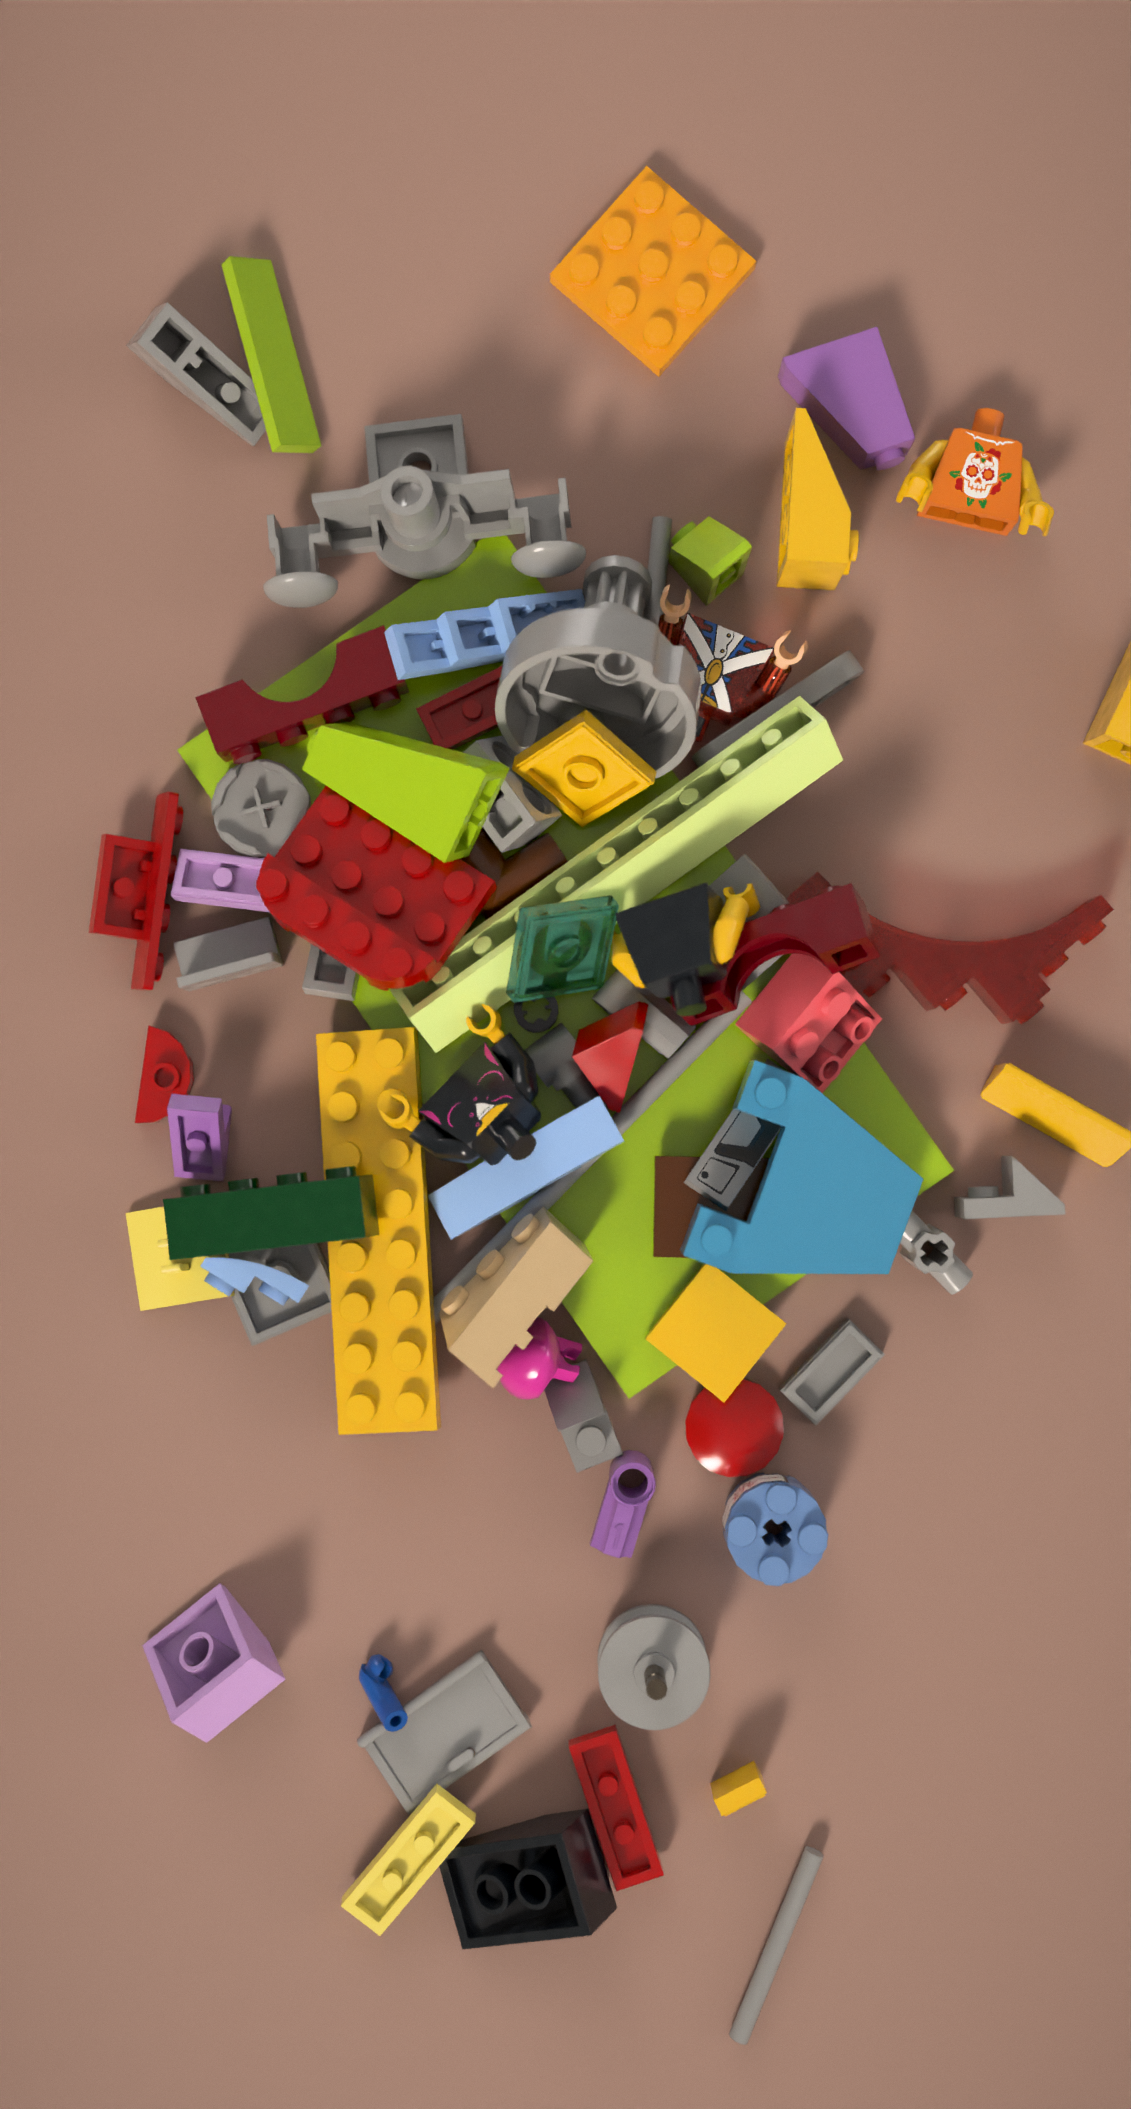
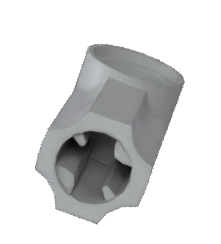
M618 969L592 997L609 1015L638 1001L648 1003L641 1037L667 1059L672 1056L696 1028L695 1025L690 1026L681 1016L677 1015L673 1006L664 998H658L647 988L636 987Z

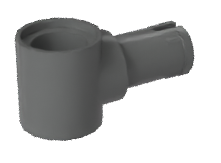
M560 1023L527 1047L525 1051L534 1061L536 1073L547 1088L553 1086L556 1091L561 1089L576 1109L600 1095L572 1058L576 1041L566 1027Z

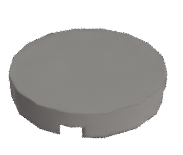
M258 759L231 768L217 783L211 801L215 828L221 839L237 853L257 858H265L268 853L275 857L311 807V797L301 778L286 765L269 759Z

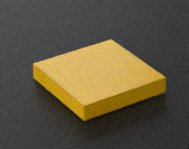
M586 709L516 755L512 765V770L581 827L586 826L653 785L656 777V770Z
M704 1263L646 1335L645 1339L721 1401L725 1402L785 1327L786 1323L721 1270Z

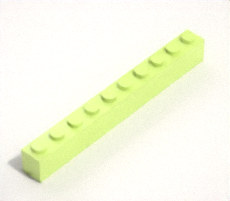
M799 695L463 936L444 965L430 981L425 983L423 980L406 988L390 989L407 1017L434 1052L437 1053L469 1030L466 1023L467 1016L471 1017L476 1023H479L490 1015L482 1007V1004L497 1010L526 989L509 990L522 910L608 898L602 929L603 934L617 924L615 913L646 903L841 763L843 758L827 720ZM580 916L578 918L575 940L557 955L543 946L547 921L531 936L526 949V957L529 965L535 971L542 973L541 977L589 944L590 929L587 922Z

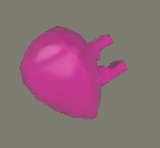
M537 1317L527 1329V1332L533 1336V1339L524 1350L515 1344L497 1367V1371L503 1375L500 1379L503 1387L512 1396L525 1400L539 1398L552 1378L571 1383L574 1382L579 1375L580 1366L568 1364L564 1357L575 1361L582 1352V1344L557 1337L547 1321Z

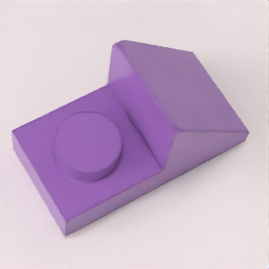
M171 1094L167 1112L174 1177L224 1182L232 1115L231 1106L222 1104V1098Z

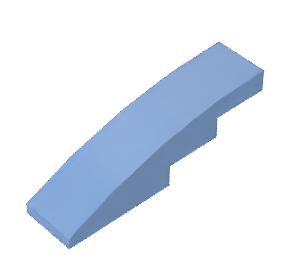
M582 589L499 598L488 607L447 611L436 620L391 625L384 634L397 679L403 680L502 662L509 645L525 627L555 612L584 608L585 598Z
M598 1096L532 1133L536 1139V1146L527 1158L516 1161L507 1154L496 1165H489L484 1161L429 1194L428 1198L450 1239L453 1240L524 1201L542 1188L581 1168V1165L625 1142L601 1097Z

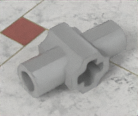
M912 1211L900 1242L902 1245L901 1256L924 1274L930 1273L948 1293L956 1294L970 1282L973 1272L953 1253L955 1242L942 1230L931 1224H925ZM928 1240L933 1250L930 1255L925 1256V1252L921 1250V1247Z

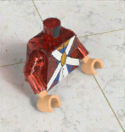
M670 585L664 587L660 598V607L664 614L660 615L657 626L659 631L674 646H684L697 665L701 679V698L694 741L702 742L710 720L730 726L735 717L747 718L774 700L792 671L791 665L797 663L807 652L808 642L805 641L798 653L788 652L784 647V641L791 632L788 630L776 641L774 648L688 613L687 611L691 603V592L689 589H687L683 604L679 606L672 605L667 599ZM684 614H686L685 619H684V623H683V619L681 618V616H683Z

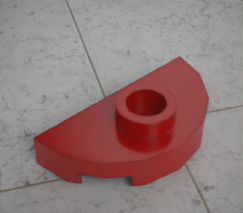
M149 1025L135 1123L159 1122L168 1117L167 1107L171 1094L189 1095L194 1082L193 1062L183 1044L172 1033Z

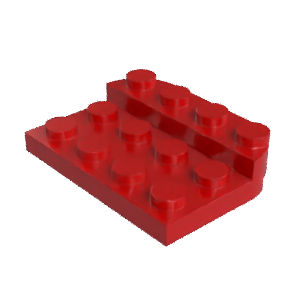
M325 786L275 857L269 853L266 855L256 881V887L263 903L283 929L287 932L291 930L366 978L370 985L384 991H388L389 988H406L423 980L425 983L430 981L444 965L497 888L495 880L460 859L444 863L328 786Z

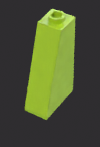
M350 722L320 725L308 742V756L302 768L303 771L444 863L470 855L510 769L500 762Z

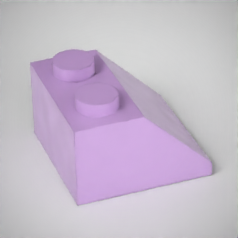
M221 1583L142 1645L171 1722L206 1743L285 1680L269 1641L229 1590Z

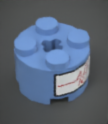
M756 1473L739 1482L728 1495L722 1517L723 1536L737 1566L752 1579L762 1581L765 1585L771 1586L792 1583L809 1574L821 1560L828 1542L826 1519L809 1489L796 1478L777 1473ZM772 1519L776 1524H781L785 1521L781 1525L783 1530L777 1535L772 1533L765 1535L768 1533L765 1527L767 1521Z

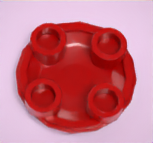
M746 1379L739 1383L725 1402L721 1401L704 1387L691 1402L685 1419L686 1440L694 1457L709 1471L726 1477L748 1476L765 1468L778 1453L784 1436L783 1415L775 1398L760 1384Z

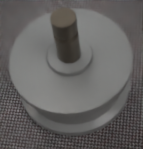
M647 1604L636 1606L616 1617L607 1627L601 1638L597 1658L599 1686L607 1705L620 1719L641 1729L663 1730L684 1722L701 1706L709 1688L710 1664L699 1630L684 1614L664 1605Z

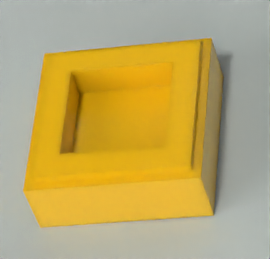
M755 1761L710 1783L713 1799L721 1816H727L766 1796L765 1794L767 1793L763 1777Z

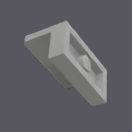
M270 917L173 943L182 975L176 978L178 987L189 992L284 966Z

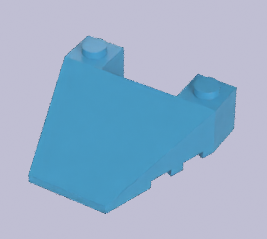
M756 1060L749 1061L732 1108L781 1126L780 1132L747 1221L697 1203L680 1249L682 1255L729 1273L889 1274L923 1178L806 1079Z

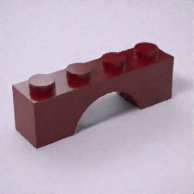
M384 625L338 642L335 665L330 677L318 691L304 699L292 702L270 700L256 693L243 679L195 697L216 753L225 763L233 760L234 764L247 763L262 755L261 749L279 742L280 746L286 747L305 740L309 736L307 731L320 727V725L352 722L355 719L354 713L373 707L374 711H381L402 701L401 695L409 693L405 679H397L384 634L386 631Z
M853 884L827 887L821 890L815 897L796 904L777 906L769 914L745 922L733 957L727 961L726 977L702 986L707 1005L706 1010L696 1015L681 1017L690 1026L737 1010L740 992L747 978L758 966L776 956L784 954L807 955L821 962L832 974L881 957L866 905ZM670 996L673 1009L675 1010L673 996Z

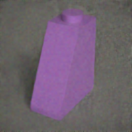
M878 327L783 357L778 373L781 386L802 408L807 409L809 416L860 470L876 466L877 470H886L905 460V456L908 454L915 436Z

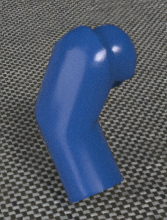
M380 1654L372 1655L367 1664L361 1665L359 1681L384 1728L387 1731L395 1732L406 1725L408 1716L387 1680L393 1673L391 1662Z

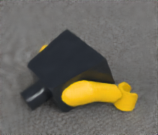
M703 883L615 913L621 933L617 934L613 929L607 932V936L612 942V963L614 967L636 987L647 988L658 998L673 996L677 1015L692 1016L706 1010L707 1005L702 986L726 977L727 961L733 957L745 920L754 915L760 908L753 884L748 883L746 890L739 894H735L733 887H725L723 889L726 899L724 904L723 899L707 883Z

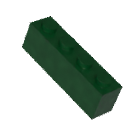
M356 1166L325 1169L326 1180L310 1182L307 1180V1172L276 1175L277 1186L259 1188L258 1178L228 1181L229 1191L211 1193L210 1184L180 1187L181 1197L163 1199L169 1260L379 1235L373 1174L357 1176Z

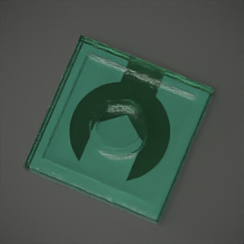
M611 895L519 909L506 990L513 1003L596 990L604 985L616 924L615 913L619 909V904Z

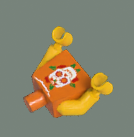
M991 408L976 410L972 430L954 428L948 440L934 441L911 464L908 474L895 498L897 503H901L903 497H910L916 500L919 505L917 516L1007 536L1016 525L1019 515L1021 517L1018 527L1019 534L1026 535L1029 525H1034L1042 530V536H1047L1054 516L1053 508L1048 503L1043 502L1030 462L1022 457V443L1017 440L1000 437L1005 415Z

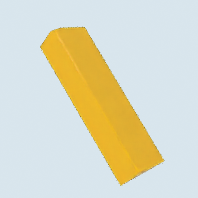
M1011 1063L995 1065L980 1092L982 1099L1101 1166L1108 1167L1131 1149L1130 1130Z

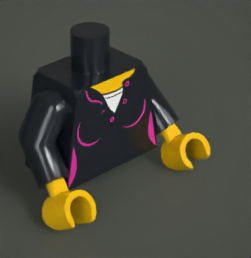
M482 1004V1007L491 1016L489 1026L485 1029H479L477 1023L469 1016L466 1018V1023L473 1033L488 1037L494 1045L490 1047L484 1042L418 1110L424 1117L420 1120L414 1116L410 1103L404 1096L399 1094H392L391 1096L399 1104L404 1105L402 1116L391 1119L383 1111H379L381 1117L390 1127L398 1129L405 1127L411 1132L409 1135L411 1139L442 1161L472 1163L480 1158L489 1165H496L507 1154L516 1161L523 1160L533 1152L536 1146V1139L529 1132L541 1118V1111L534 1102L538 1095L534 1061L510 1032L505 1035L500 1029L502 1019L499 1012Z

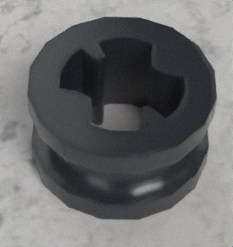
M540 987L529 988L517 997L514 1004V1015L518 1024L525 1030L532 1033L544 1032L556 1023L559 1015L558 1003L554 995L548 990ZM539 996L543 997L549 1002L545 1006L546 1010L551 1009L549 1018L546 1021L538 1018L534 1024L527 1022L523 1016L527 1015L528 1012L522 1011L523 1004L526 1000L536 1002Z

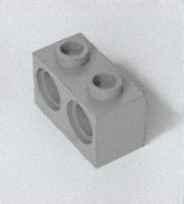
M503 736L476 740L463 752L503 763L510 768L483 825L484 830L501 853L529 845L562 816L555 804L512 770L514 757L518 754L508 745Z

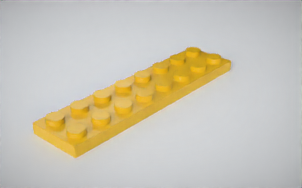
M416 1027L316 1034L324 1180H326L325 1169L356 1166L357 1176L373 1174L379 1235L328 1242L339 1435L436 1431L441 1428L425 1148L409 1137L411 1132L405 1127L401 1129L390 1127L379 1112L380 1110L383 1111L391 1119L402 1116L404 1105L399 1104L391 1096L392 1094H399L404 1096L410 1103L413 1115L420 1120L423 1118V1115L418 1111L422 1107L418 1030Z

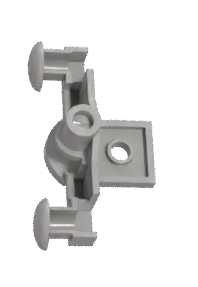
M461 414L364 426L369 484L360 488L311 494L312 504L319 517V524L281 528L274 514L267 515L269 549L275 558L276 576L265 582L263 590L271 601L279 605L291 608L313 607L331 599L338 590V581L334 577L320 573V558L376 552L378 559L384 565L402 576L413 579H433L446 575L460 566L475 549V539L525 533L526 546L518 549L512 555L511 561L513 566L519 572L531 577L553 578L568 574L577 569L585 560L586 549L578 543L567 541L566 528H570L572 525L566 478H558L559 494L516 499L509 469L468 473L464 422ZM416 461H425L432 467L431 471L409 465Z

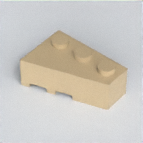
M544 1206L535 1215L528 1214L523 1217L514 1227L511 1233L512 1238L499 1252L497 1250L489 1252L476 1268L477 1274L464 1287L459 1285L452 1289L441 1304L439 1316L448 1350L491 1388H494L503 1377L496 1369L515 1344L524 1350L533 1339V1336L527 1332V1329L546 1307L551 1311H555L593 1262L586 1245Z

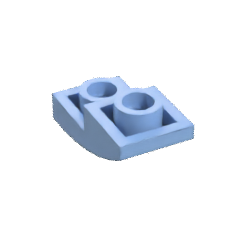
M223 1257L205 1258L200 1267L209 1272L204 1281L229 1297L235 1288L244 1293L254 1277L263 1281L258 1290L283 1306L288 1298L299 1303L309 1285L291 1275L246 1260Z

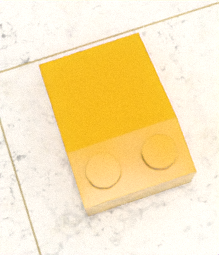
M796 408L784 446L776 587L835 591L842 575L849 574L851 561H856L859 532L858 530H850V508L807 409Z

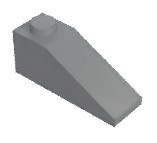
M168 302L155 307L126 346L165 381L251 446H255L266 431L252 378Z

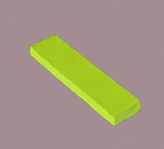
M229 256L221 265L272 452L314 453L321 447V442L272 261Z

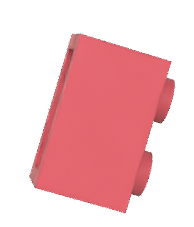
M791 954L735 1025L788 1072L806 1079L823 1093L830 1083L838 1077L842 1068L859 1047L871 1036L882 1018L840 972L832 974L821 962L810 956Z

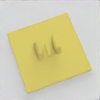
M164 1206L125 1213L140 1311L228 1297V1295L204 1281L209 1272L200 1267L205 1258H229V1254L169 1260Z

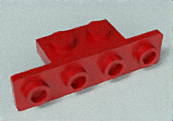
M170 791L159 794L156 797L151 841L112 834H103L101 836L89 933L137 940L131 989L153 990L154 982H159L164 967L163 953L158 952L160 934L167 931L170 921V905L165 903L167 884L173 883L177 857L171 854L174 835L177 836L181 831L184 814L183 807L178 806L179 793Z

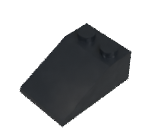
M589 1809L547 1814L463 1839L439 1866L463 1950L591 1936L617 1909Z

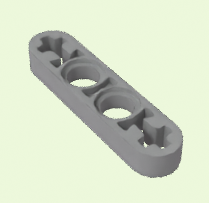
M850 650L841 654L709 742L691 757L699 768L799 695L815 708L857 679L864 672L863 668Z

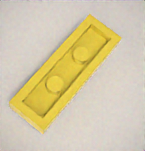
M436 1784L344 1893L341 1907L381 1936L472 1828L476 1821V1813L439 1784Z

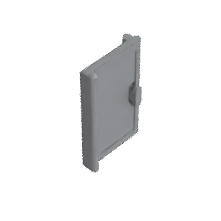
M480 1650L403 1705L408 1720L402 1729L390 1732L379 1722L357 1739V1744L361 1748L365 1747L405 1811L411 1814L436 1784L446 1789L526 1732L532 1725L526 1712L522 1711L484 1652Z

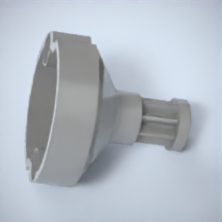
M618 555L601 557L592 562L585 571L583 582L584 608L563 610L544 616L525 627L509 645L495 700V715L502 736L517 754L585 709L656 770L655 779L674 769L689 753L697 730L701 698L700 674L695 661L684 646H674L659 631V627L655 623L642 618L643 610L650 602L653 581L649 571L640 562Z

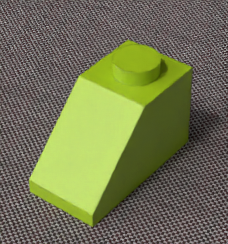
M708 516L699 525H696L693 521L689 522L671 539V543L674 546L671 547L668 562L707 606L744 574L752 546L744 537Z

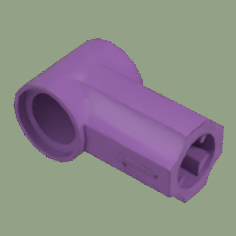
M633 1450L624 1451L623 1455L614 1458L610 1464L609 1480L590 1540V1546L600 1550L603 1554L617 1558H632L647 1504L655 1492L656 1485L651 1461L641 1452ZM628 1469H638L646 1475L643 1483L634 1488L623 1486L618 1479Z

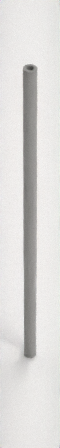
M742 990L737 1010L705 1021L622 1106L620 1113L616 1112L612 1116L621 1135L753 1002ZM603 1154L581 1165V1168L542 1188L434 1297L435 1325L440 1321L439 1311L447 1294L459 1285L464 1287L477 1274L476 1268L489 1252L492 1250L499 1252L512 1238L511 1233L514 1227L523 1217L528 1214L535 1215L543 1206L549 1210Z

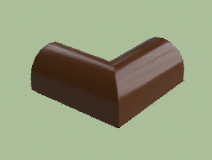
M483 827L470 855L460 858V860L496 882V890L480 911L485 921L568 862L549 833L544 834L505 859Z

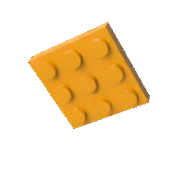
M646 166L550 273V283L660 377L755 270L757 261Z

